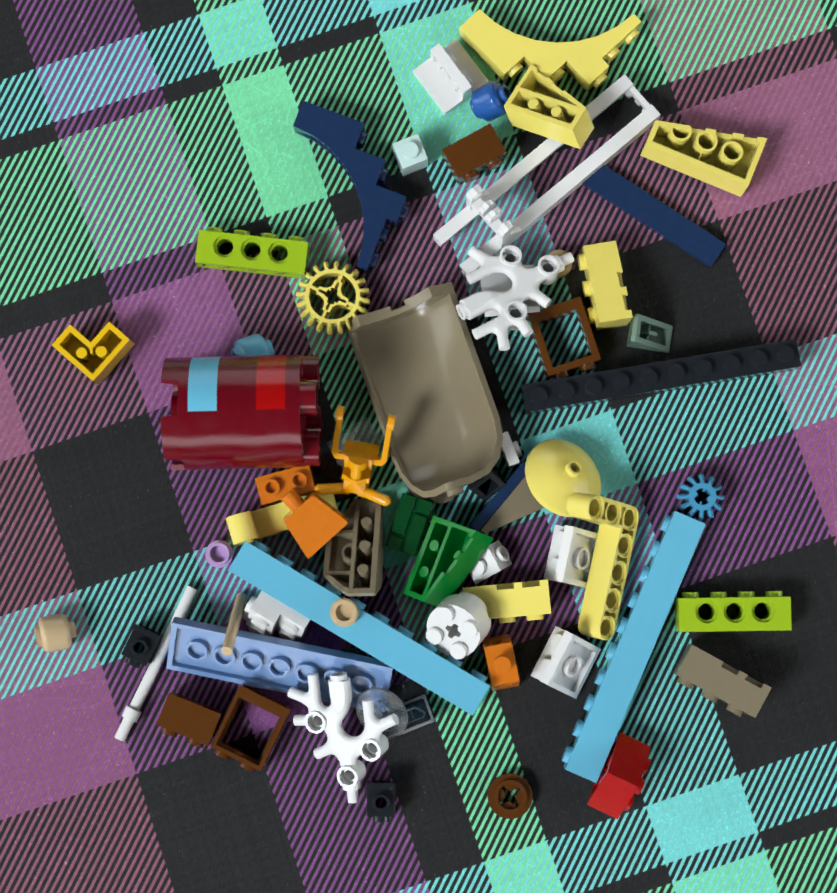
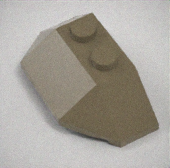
M354 499L349 504V508L342 513L348 518V524L326 543L323 579L348 597L376 596L382 587L385 547L383 505L368 499Z

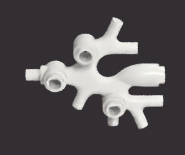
M473 245L468 251V255L478 261L480 267L466 274L467 281L473 284L491 274L503 273L511 279L512 287L507 292L485 290L473 293L459 301V304L456 305L457 312L462 320H471L491 309L496 310L498 317L472 329V334L478 340L490 333H494L497 336L499 350H509L508 329L520 330L524 337H528L533 333L532 328L526 321L528 310L523 302L532 300L546 309L552 299L539 290V285L554 283L558 273L564 271L565 266L574 262V257L570 252L560 257L558 255H545L539 259L537 266L525 267L521 263L522 252L514 245L503 247L498 256H490Z
M334 672L330 674V679L328 680L330 706H325L322 703L318 673L307 674L308 692L291 687L287 694L289 698L297 700L308 707V714L294 715L293 724L295 726H306L310 732L315 734L321 733L323 730L325 731L327 742L314 749V756L316 759H321L330 754L337 757L341 766L337 772V780L343 786V790L347 791L348 803L359 802L358 789L361 788L360 781L366 775L364 763L357 759L361 755L367 761H375L388 750L389 742L382 732L399 724L398 716L393 713L379 719L375 715L373 699H363L364 731L359 736H350L343 728V719L347 715L352 703L351 679L347 676V672Z

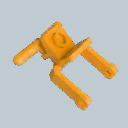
M338 405L335 415L336 425L331 453L334 458L344 460L341 477L343 483L317 484L314 487L315 493L318 495H349V493L357 494V497H363L380 505L389 506L391 498L369 488L372 466H382L387 462L396 415L389 414L381 457H378L380 445L349 439L346 440L344 450L342 451L339 450V442L345 406Z

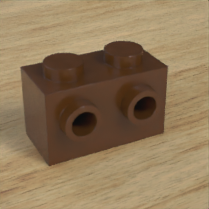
M490 123L442 149V157L457 184L463 181L467 184L480 176L479 172L486 168L493 170L504 163L503 159L506 157V150Z
M170 692L156 725L163 727L161 732L169 736L177 737L178 734L188 737V743L203 748L204 744L209 746L212 743L224 712L178 693Z

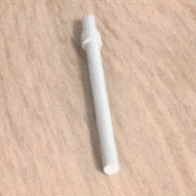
M187 586L130 706L126 705L122 714L124 718L115 734L116 739L125 742L133 723H137L142 713L139 710L169 650L172 621L174 617H185L197 589Z

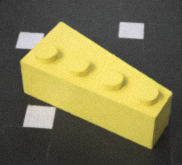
M655 120L640 156L741 197L749 186L767 138L744 137V134L719 133L714 129L706 128L701 130L691 128L689 125Z

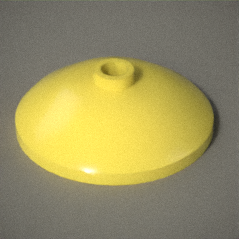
M548 439L539 443L529 453L525 463L526 481L533 496L547 510L560 516L572 517L567 512V501L572 493L580 492L600 496L601 479L599 471L591 457L576 444L563 439Z

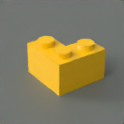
M110 322L106 324L92 341H89L76 328L69 325L52 344L57 351L98 385L135 345L134 342Z

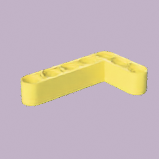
M574 492L567 501L568 514L574 518L599 525L578 621V629L583 636L609 640L614 635L639 522V512L632 505L599 495Z

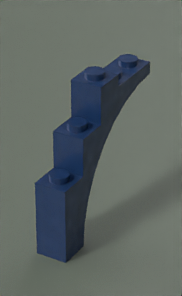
M302 101L293 124L295 133L314 141L330 153L346 171L356 189L362 206L364 221L363 243L357 269L368 274L370 268H375L378 263L380 253L377 252L380 242L385 243L388 237L390 227H387V224L398 227L400 220L405 222L410 206L406 205L407 196L379 186V184L384 185L389 169H386L385 159L358 150V148L363 149L368 136L363 122Z

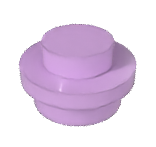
M213 541L206 548V560L213 567H226L233 559V549L225 541Z

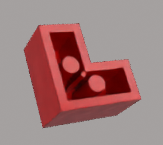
M620 732L612 745L597 783L593 784L587 805L616 819L619 818L623 810L629 811L634 801V794L639 795L645 784V779L642 778V775L646 774L651 764V759L648 758L651 746Z

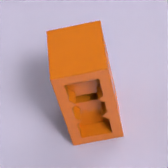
M311 466L293 467L255 478L263 506L283 502L281 498L292 488L300 496L310 494L312 491L315 492L314 487L316 483Z

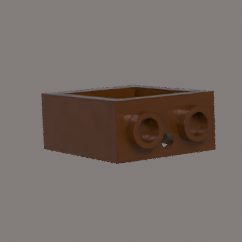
M581 297L549 306L546 309H540V312L527 314L526 319L533 330L532 337L546 379L570 377L569 372L580 369V372L584 373L596 368L595 364L599 363L601 357ZM576 313L590 356L553 367L539 325Z
M241 684L210 747L216 749L214 753L223 759L230 760L232 757L240 761L239 766L253 773L256 769L261 771L292 708L249 686ZM242 700L280 717L260 759L223 741Z

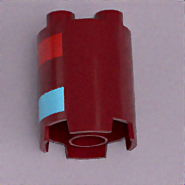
M295 354L165 358L161 382L173 384L174 391L171 397V415L160 417L164 459L172 460L170 470L320 466V438L323 436L322 406L318 405L317 389H320L319 356Z

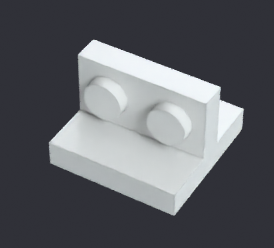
M457 39L444 48L440 43L430 49V58L413 70L415 77L445 116L472 97L473 91L489 82Z
M555 525L544 579L586 588L597 533L568 525Z
M555 626L530 676L576 699L601 649Z

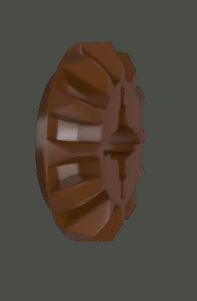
M506 773L495 778L489 786L488 802L491 809L498 816L506 819H515L524 815L530 808L532 790L528 782L521 776ZM503 786L509 791L520 788L515 794L517 806L510 800L500 804L505 797Z

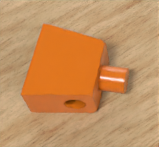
M292 488L281 498L284 504L291 510L285 515L283 521L308 559L348 524V518L313 491L303 499Z
M509 634L483 639L482 645L491 690L496 691L519 686L520 680Z

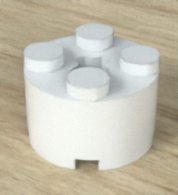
M468 592L448 595L428 617L427 641L439 648L438 650L445 655H450L455 659L464 658L478 647L490 631L491 617H488L486 611L488 608L480 598Z

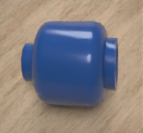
M493 80L473 91L470 101L474 115L485 121H493L506 114L503 106L510 97L511 91L506 85Z

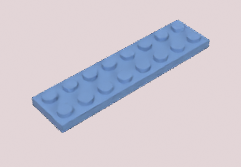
M174 617L172 621L166 669L288 694L291 687L308 692L307 674L316 672L319 675L321 700L330 703L328 686L330 674L334 672H347V676L351 679L352 687L351 707L363 709L362 700L372 698L375 712L383 714L385 712L393 668L376 658L238 630L233 652L227 656L221 652L227 627Z

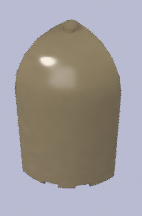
M452 282L429 286L416 295L405 299V305L393 311L388 306L373 312L357 315L350 321L352 325L351 330L346 326L384 438L389 414L396 415L389 447L391 459L400 478L412 492L423 498L435 497L445 493L450 498L464 493V486L490 473L500 458L503 443L500 417L466 321L462 320L457 312L456 305L459 302Z

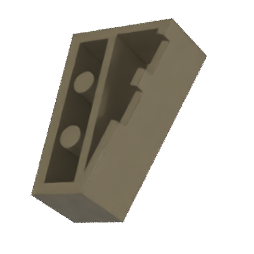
M688 644L673 671V674L679 676L678 683L691 690L694 685L704 690L701 694L703 697L714 703H717L718 699L728 704L726 707L728 711L739 717L745 713L756 718L772 689L770 686L754 680L746 673L738 671L691 644Z

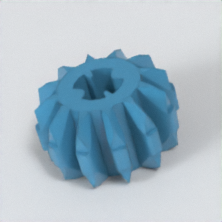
M700 473L697 476V482L692 476L687 477L689 486L683 483L679 485V488L686 493L676 495V499H685V503L681 504L679 509L683 510L689 507L690 509L686 516L692 517L696 512L697 520L702 521L704 513L711 519L714 517L712 509L721 511L722 507L716 501L724 500L725 496L716 495V491L721 490L722 486L721 484L714 487L711 486L714 482V477H709L704 483V474ZM697 490H699V493L704 492L706 494V497L703 499V505H701V501L696 502L694 499L698 495Z

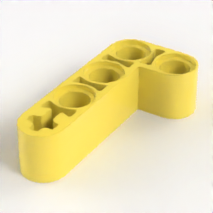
M334 494L319 495L338 510ZM284 502L252 512L246 511L225 518L233 545L239 546L243 545L245 541L253 542L254 539L260 540L289 531L283 520L285 515L291 510Z

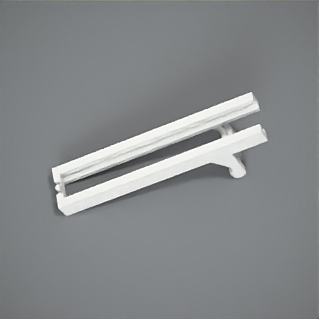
M624 74L586 106L591 120L596 118L623 94L627 98L634 97V102L638 106L641 105L643 107L641 114L513 221L509 219L502 223L498 218L503 212L499 207L494 208L496 206L495 201L564 144L549 138L546 139L487 190H484L479 184L472 187L466 194V207L433 234V240L439 247H442L480 215L496 235L479 249L490 256H498L503 247L511 245L578 189L591 175L603 165L609 163L653 126L655 120H659L661 114L652 104L650 105L633 86L630 79ZM469 257L459 266L462 269L461 272L466 277V274L478 269L480 263Z

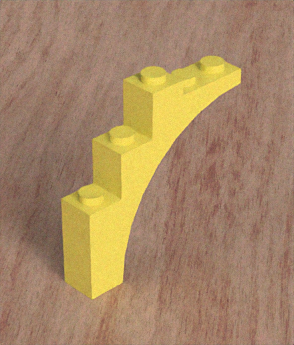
M479 9L460 26L459 36L503 82L509 76L511 78L517 76L523 69L522 64L527 68L532 64L537 68L538 72L546 78L549 77L554 84L566 73L564 69H566L588 92L593 86L597 89L607 80L608 76L606 74L609 65L605 60L608 63L611 62L619 54L620 50L618 48L625 42L630 44L640 34L638 30L642 21L633 14L617 27L598 36L580 41L555 43L533 40L515 34L495 23Z

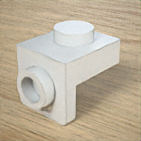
M508 431L504 432L501 451L508 468L520 463L518 458L522 456L517 441L512 442Z
M499 540L488 546L469 574L475 585L512 564L509 559L508 550Z

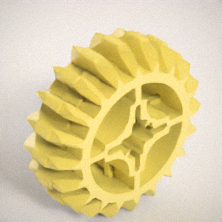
M338 261L334 262V269H329L328 262H324L325 270L321 272L317 265L313 267L315 276L308 272L305 273L309 283L299 282V287L304 289L305 292H296V297L304 299V301H300L296 305L298 309L306 308L300 314L302 319L311 316L307 322L309 327L314 326L316 322L318 323L316 328L318 333H321L324 326H326L327 335H332L333 327H337L338 334L342 335L343 329L341 326L346 325L351 330L352 325L350 321L358 313H368L361 305H370V299L362 297L369 294L370 291L369 288H360L366 283L365 278L355 280L359 275L357 269L348 274L350 270L349 264H345L343 269L339 270L340 265ZM337 278L333 285L328 288L317 287V284L325 279ZM345 281L351 284L356 292L355 303L349 301L342 294ZM338 291L337 296L341 301L337 303L334 301V304L329 306V300L326 296ZM312 294L324 301L321 316L311 306ZM337 309L350 310L342 318L329 319Z

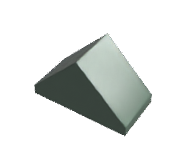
M634 314L630 321L626 347L669 353L673 326L640 314Z

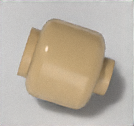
M62 613L41 617L38 625L34 626L38 648L42 647L47 653L70 648L72 638L77 637L74 621L68 622L66 615Z

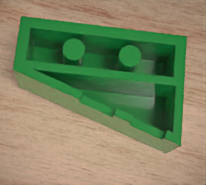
M433 515L404 594L438 606L445 597L456 592L494 538Z

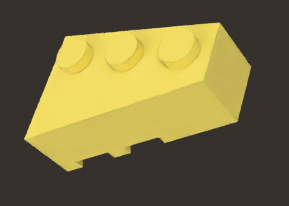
M532 64L503 106L512 126L578 149L582 148L594 129L587 108L565 90L562 91L549 77L543 76Z
M616 240L584 245L581 254H578L577 258L580 271L584 270L586 281H582L584 297H589L590 308H587L589 324H594L595 331L627 326L633 315L632 311L627 308L625 296H628L626 286L623 285L621 274L623 270Z
M548 579L462 588V592H468L480 598L488 608L486 610L488 617H491V619L499 618V623L516 622L515 617L527 616V621L544 619L543 614H551Z

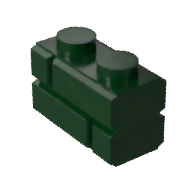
M402 493L385 546L417 557L425 539L424 534L427 525L430 526L433 515L436 516L438 512L433 510L434 503Z

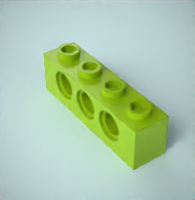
M207 227L206 230H199L195 263L198 267L306 279L305 273L308 269L310 245L308 242H304L303 237L288 236L287 240L278 239L277 235L272 233H261L260 237L251 236L250 232L245 230H234V233H225L222 228ZM231 243L233 245L231 253L227 255L219 253L222 244ZM251 246L260 248V253L255 258L246 256V252ZM278 249H284L288 252L287 257L282 261L273 259V255Z
M755 591L738 592V597H727V592H710V598H699V592H682V598H675L676 632L792 630L791 597L783 596L782 591H765L766 597H755ZM732 603L736 604L739 608V614L735 619H730L726 614L728 605ZM759 603H763L767 608V613L762 619L757 618L754 613L755 606ZM702 604H707L711 608V616L706 620L701 619L698 614V609Z

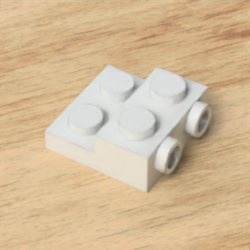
M261 591L257 598L254 596L250 598L244 609L245 613L242 616V619L246 620V625L249 626V630L252 633L271 636L274 630H277L280 637L290 641L294 640L295 642L301 641L310 622L309 618L264 591Z

